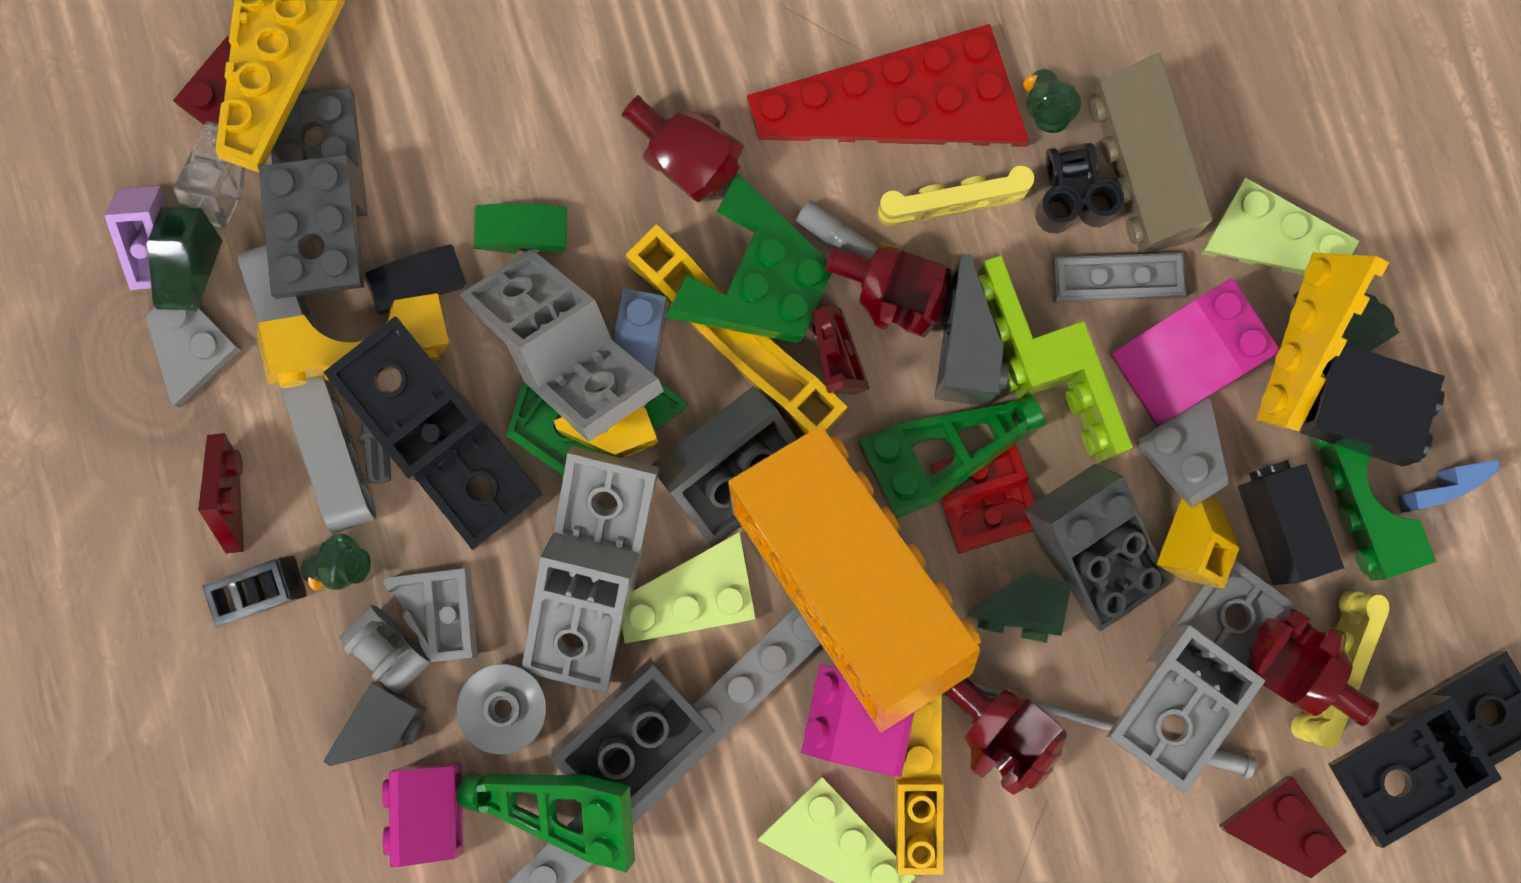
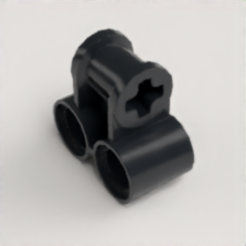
M1085 143L1080 149L1060 152L1056 148L1047 149L1046 168L1052 188L1045 193L1036 209L1035 218L1038 225L1048 233L1058 234L1068 229L1078 215L1085 224L1091 227L1107 225L1121 210L1124 204V192L1117 182L1111 179H1099L1098 161L1094 145L1092 143ZM1095 195L1104 197L1110 205V210L1100 211L1096 209L1092 204L1091 197ZM1059 202L1063 204L1067 209L1068 216L1064 218L1054 216L1048 208V203Z

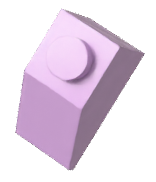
M161 186L117 189L104 216L129 289L173 287L175 283L173 222Z

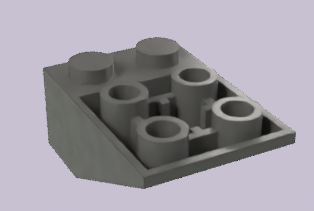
M1093 464L1024 510L1041 547L1096 629L1100 632L1170 584L1164 569L1156 565L1159 557L1124 476Z

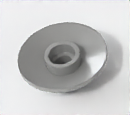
M510 664L490 665L474 673L462 687L457 701V720L466 739L476 748L490 754H511L527 747L541 732L547 713L546 697L539 682L528 671ZM501 700L509 701L512 706V712L508 717H502L497 712V704Z

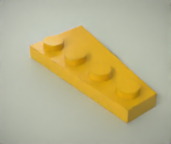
M1312 252L1294 308L1290 313V320L1281 347L1276 355L1266 391L1261 399V406L1256 421L1270 426L1295 431L1300 430L1327 380L1322 373L1325 366L1335 356L1339 357L1348 341L1342 338L1347 325L1354 313L1359 315L1363 313L1370 300L1364 294L1375 274L1382 277L1389 264L1388 261L1377 256Z

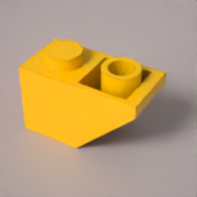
M645 406L635 410L610 427L609 430L589 442L564 418L561 417L553 420L556 429L561 435L615 457L624 458L659 445Z
M1211 495L1191 508L1181 498L1156 565L1184 581L1225 589L1240 547L1223 506L1218 499Z

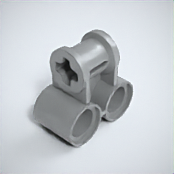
M370 604L339 637L345 646L344 651L348 655H354L372 670L373 674L371 677L376 682L380 681L398 695L431 663L421 647L412 639L403 635L396 623L373 604Z

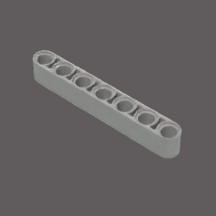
M266 244L238 254L240 270L258 322L305 315L314 327L304 295L276 299L271 295ZM322 375L306 378L307 383L293 388H280L323 519L329 531L335 534L376 519V510L335 387L330 380H325V376Z

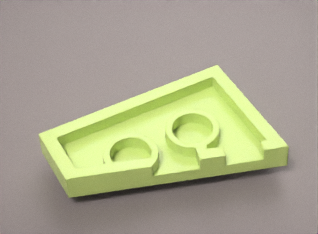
M1245 178L1240 182L1200 254L1239 259L1238 262L1251 265L1258 263L1278 267L1285 272L1304 275L1312 252L1352 255L1359 241Z
M740 532L634 590L626 606L622 624L624 643L628 644L756 620Z
M822 776L757 838L761 843L834 883H911L916 878L915 875L897 874L896 855Z

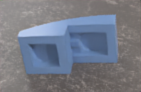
M1498 460L1437 471L1440 488L1398 496L1401 513L1433 507L1465 495L1487 481L1500 469Z

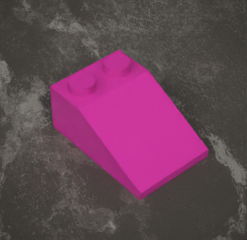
M1231 277L1112 352L1110 356L1156 427L1270 359L1278 353L1279 347Z

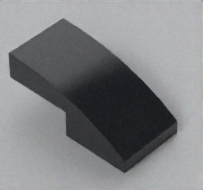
M452 244L390 262L368 271L364 275L378 315L389 313L394 300L435 293L441 295L461 290L466 285Z

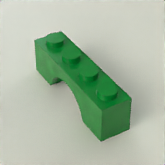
M1308 436L1312 446L1321 453L1325 464L1323 468L1324 479L1328 487L1336 492L1342 507L1339 509L1341 523L1347 532L1352 533L1357 546L1355 551L1357 564L1360 570L1365 575H1368L1370 581L1386 580L1437 562L1420 519H1408L1394 515L1383 508L1373 496L1367 478L1370 456Z

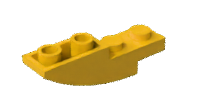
M942 694L914 712L901 777L894 776L895 838L898 875H943L944 784L941 780Z

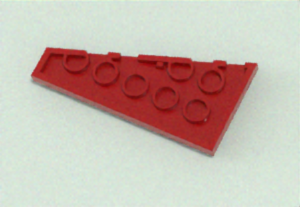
M991 24L747 95V103L759 140L810 141L811 139H839V142L878 140V143L944 145L946 142L972 143L975 146H989L990 143L1012 144L1014 147H1027L1030 142Z

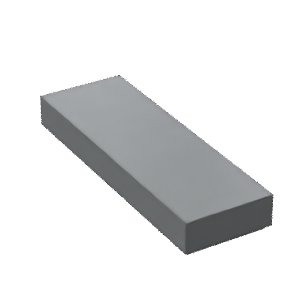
M1184 253L1054 257L1052 260L1054 303L1183 298L1187 295Z

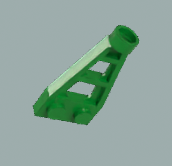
M1029 394L1008 404L900 422L859 439V447L891 512L898 519L936 503L1027 436V433L1043 427L1045 421L1037 400L1032 394ZM1017 416L1020 424L1016 425L1012 417ZM979 424L988 425L995 437L993 442L976 452H967L958 432ZM933 439L948 441L955 454L953 462L937 474H925L912 450L914 445L921 441Z
M473 772L466 774L459 785L457 802L461 808L489 813L586 862L626 873L635 862L630 786L586 775L487 774L484 776ZM517 792L537 795L539 816L518 806ZM556 799H573L581 803L583 832H578L557 820Z

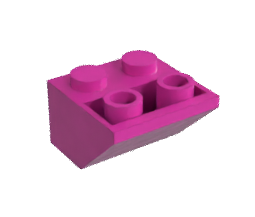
M462 763L414 764L389 771V779H385L382 786V803L384 808H389V826L383 830L382 846L384 855H390V867L452 860L463 854V808L457 802V792L462 781Z

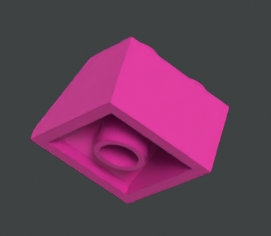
M819 664L801 753L833 763L901 777L914 712L880 733L836 667Z

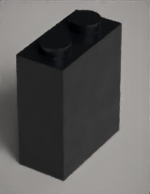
M1345 344L1339 357L1335 356L1325 366L1322 373L1327 380L1303 422L1300 433L1402 467L1421 462V459L1428 454L1432 445L1433 435L1429 433L1433 416L1439 413L1444 402L1445 393L1441 388L1445 376Z
M1286 460L1248 473L1251 482L1237 487L1273 586L1300 583L1345 568L1307 463L1291 468L1289 461Z

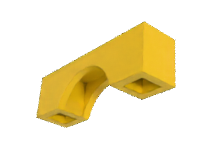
M438 293L394 300L389 311L388 321L397 316L433 362L439 360V355L444 354L449 345V339ZM305 315L258 322L257 339L267 384L279 383L280 388L298 387L307 383L306 378L322 375L325 376V380H329L323 372L362 342H341L328 338L318 332ZM386 368L383 371H388L393 368Z

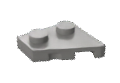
M178 286L145 316L168 397L175 406L181 407L241 351L199 305Z
M1208 397L1137 440L1140 452L1191 508L1229 485L1213 406Z
M463 568L383 578L387 591L393 592L404 613L401 615L408 627L418 635L419 645L429 662L478 657L471 569Z

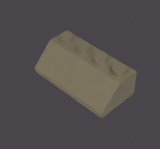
M1158 53L1100 81L1089 101L1091 116L1095 123L1101 124L1105 137L1102 139L1104 158L1107 163L1113 164L1117 177L1114 181L1122 187L1124 192V203L1129 219L1126 221L1127 233L1131 243L1138 245L1140 254L1190 242L1213 220L1161 53Z

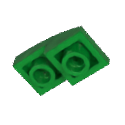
M502 203L476 205L474 208L473 249L516 254L519 248L562 253L566 248L567 207Z

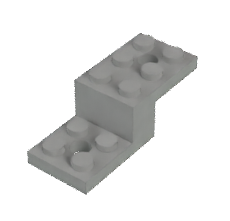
M532 249L460 293L466 308L506 343L524 382L588 442L606 432L623 418L645 406L647 402L664 392L658 377L612 340L595 299Z
M571 446L566 458L554 533L540 556L522 669L532 675L604 693L608 692L612 680L625 609L637 581L659 467ZM602 491L612 494L617 501V506L614 508L602 507L597 503L595 494ZM567 633L575 634L582 639L584 646L579 648L570 647L563 641L562 635Z
M1235 560L1225 589L1202 584L1197 589L1146 661L1154 667V670L1106 737L1180 792L1186 794L1265 682L1263 678L1247 667L1250 658L1249 650L1257 637L1256 633L1266 618L1274 619L1287 608L1298 611L1300 607ZM1232 604L1240 605L1246 613L1245 624L1237 630L1231 628L1225 620V612ZM1170 714L1178 715L1184 724L1182 735L1173 741L1167 740L1161 731L1163 719Z

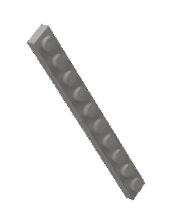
M796 606L693 704L715 732L631 809L632 824L639 820L821 644ZM582 812L567 826L578 832H583ZM548 843L507 883H573L593 863L586 862Z

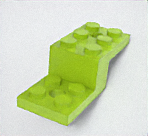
M1002 256L984 261L977 275L1004 349L1002 359L1004 362L1009 363L1006 385L1008 391L1012 392L1015 390L1016 396L1019 399L1026 395H1035L1067 383L1069 390L1065 391L1067 404L1073 415L1079 414L1085 429L1081 432V439L1088 455H1095L1096 461L1099 464L1132 449V443L1085 322L1082 321L1033 339Z

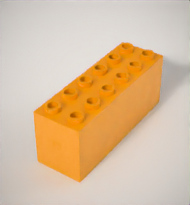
M820 425L728 481L733 514L880 733H882L972 675L980 652L978 644L981 643V640L973 625L967 619L960 621L950 607L953 605V600L946 587L939 580L933 583L925 572L926 562L918 548L913 543L906 545L897 532L900 530V526L890 509L886 506L881 509L871 495L874 494V490L865 474L860 470L855 473L846 460L849 458V455L841 440L836 435L829 437Z

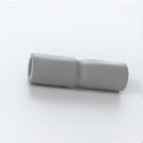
M811 200L803 207L796 219L797 223L824 242L838 246L840 249L871 258L878 248L853 229L845 227L840 220Z

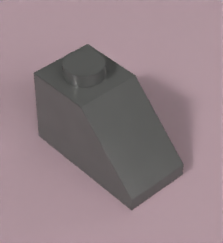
M380 681L371 682L323 762L329 766H334L401 748L405 743L413 744L425 725V721L420 718L426 708L402 693L398 695L392 692Z

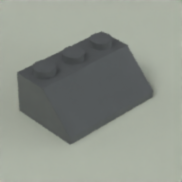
M752 386L657 460L652 466L659 467L658 479L712 547L740 525L733 514L728 481L797 439L778 410Z
M649 658L551 749V760L565 775L592 776L630 786L631 809H633L709 738L715 730L680 688L652 658Z

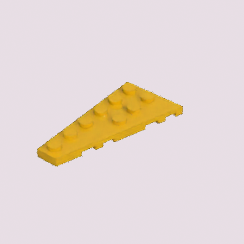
M234 0L229 35L231 45L229 62H226L224 76L226 79L225 97L220 108L215 149L219 159L259 173L258 166L265 165L346 0Z

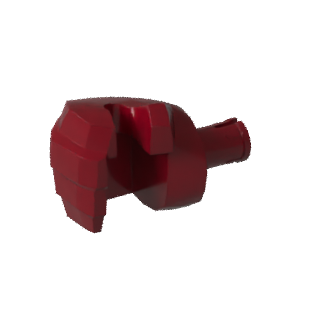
M640 95L633 98L621 114L624 119L631 122L650 139L649 145L643 154V159L648 165L658 172L661 171L698 203L706 197L714 195L740 169L737 161L744 145L732 135L720 129V120L711 114L681 109L672 118L666 120L654 108L648 105Z
M884 242L880 243L871 258L840 249V247L835 245L832 248L825 271L861 283L860 304L869 313L874 326L885 330L892 322L903 328L906 332L925 338L935 324L943 323L949 307L948 300L952 290L950 284L951 268L904 252L903 249Z
M1290 608L1281 612L1274 619L1266 618L1256 633L1257 637L1249 650L1250 658L1247 664L1250 670L1265 680L1263 685L1311 716H1318L1332 705L1356 721L1358 725L1366 726L1376 715L1379 703L1347 683L1353 665L1350 657L1345 652L1344 633L1336 627L1331 628L1326 633L1319 632L1310 625L1309 617Z
M968 678L942 693L973 718L971 722L973 726L966 734L965 740L971 749L970 768L980 777H985L993 767L997 768L1002 776L1001 786L1013 795L1025 788L1033 789L1039 786L1052 773L1053 766L1062 755L1061 749L1066 741L1067 733L1062 725L1024 695L1010 687H1006L997 697L994 695L990 698Z

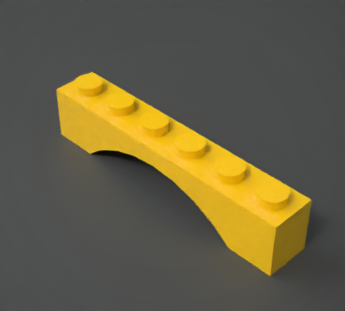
M657 224L625 254L629 267L658 295L667 296L669 305H671L686 275L724 294L694 260ZM687 322L804 435L820 425L827 433L845 415L848 407L835 394L828 393L826 386L815 375L795 361L769 337Z

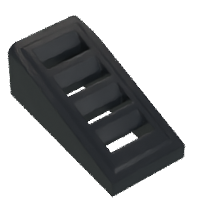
M294 556L279 557L202 585L215 627L250 617L307 596ZM259 576L263 577L269 599H265ZM241 582H245L252 605L248 606ZM229 587L236 611H230L223 588Z

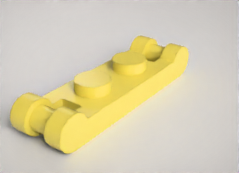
M1016 166L1007 177L986 180V176H974L961 181V186L946 189L943 184H933L919 189V194L905 197L898 191H888L880 200L877 217L883 225L893 227L1022 201L1028 194L1034 182V174L1026 166Z
M1346 591L1339 598L1338 604L1342 614L1336 628L1340 629L1345 635V652L1350 657L1353 665L1347 683L1359 691L1390 608L1389 602L1382 595ZM1331 705L1318 716H1311L1305 712L1298 714L1292 720L1291 731L1297 739L1307 742L1313 741L1317 745L1331 748L1340 741L1349 717Z

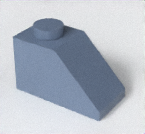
M623 288L613 341L656 376L667 321L665 316L669 309L667 296Z

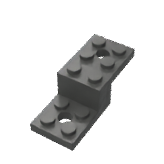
M349 87L299 94L271 151L272 164L258 166L271 295L276 299L364 287L357 217L367 216L368 214L354 92ZM313 127L323 128L325 136L320 144L316 146L305 145L304 136L309 129ZM314 237L323 239L325 245L323 253L315 259L305 258L303 254L305 243Z

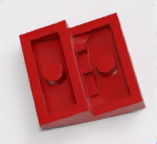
M1016 444L940 499L958 554L1034 531L1024 510L1035 502L1028 486L1029 477ZM955 457L930 464L932 475L937 474L951 464Z

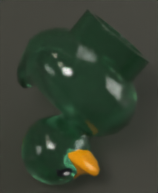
M1039 69L1023 81L1025 90L1029 92L1026 97L1028 113L1035 120L1040 130L1047 133L1061 132L1079 114L1082 102L1076 87L1070 83L1059 81L1053 71Z
M342 533L334 534L322 542L317 555H311L302 562L301 574L304 580L308 582L309 587L314 591H319L323 587L331 590H343L352 583L362 582L367 577L371 567V559L368 552L360 547L355 538Z

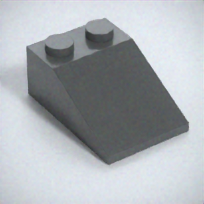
M961 253L951 273L950 284L952 290L948 300L949 307L945 316L934 399L987 406L995 396H999L1000 389L1005 390L1009 374V363L1002 362L1004 349L970 254Z

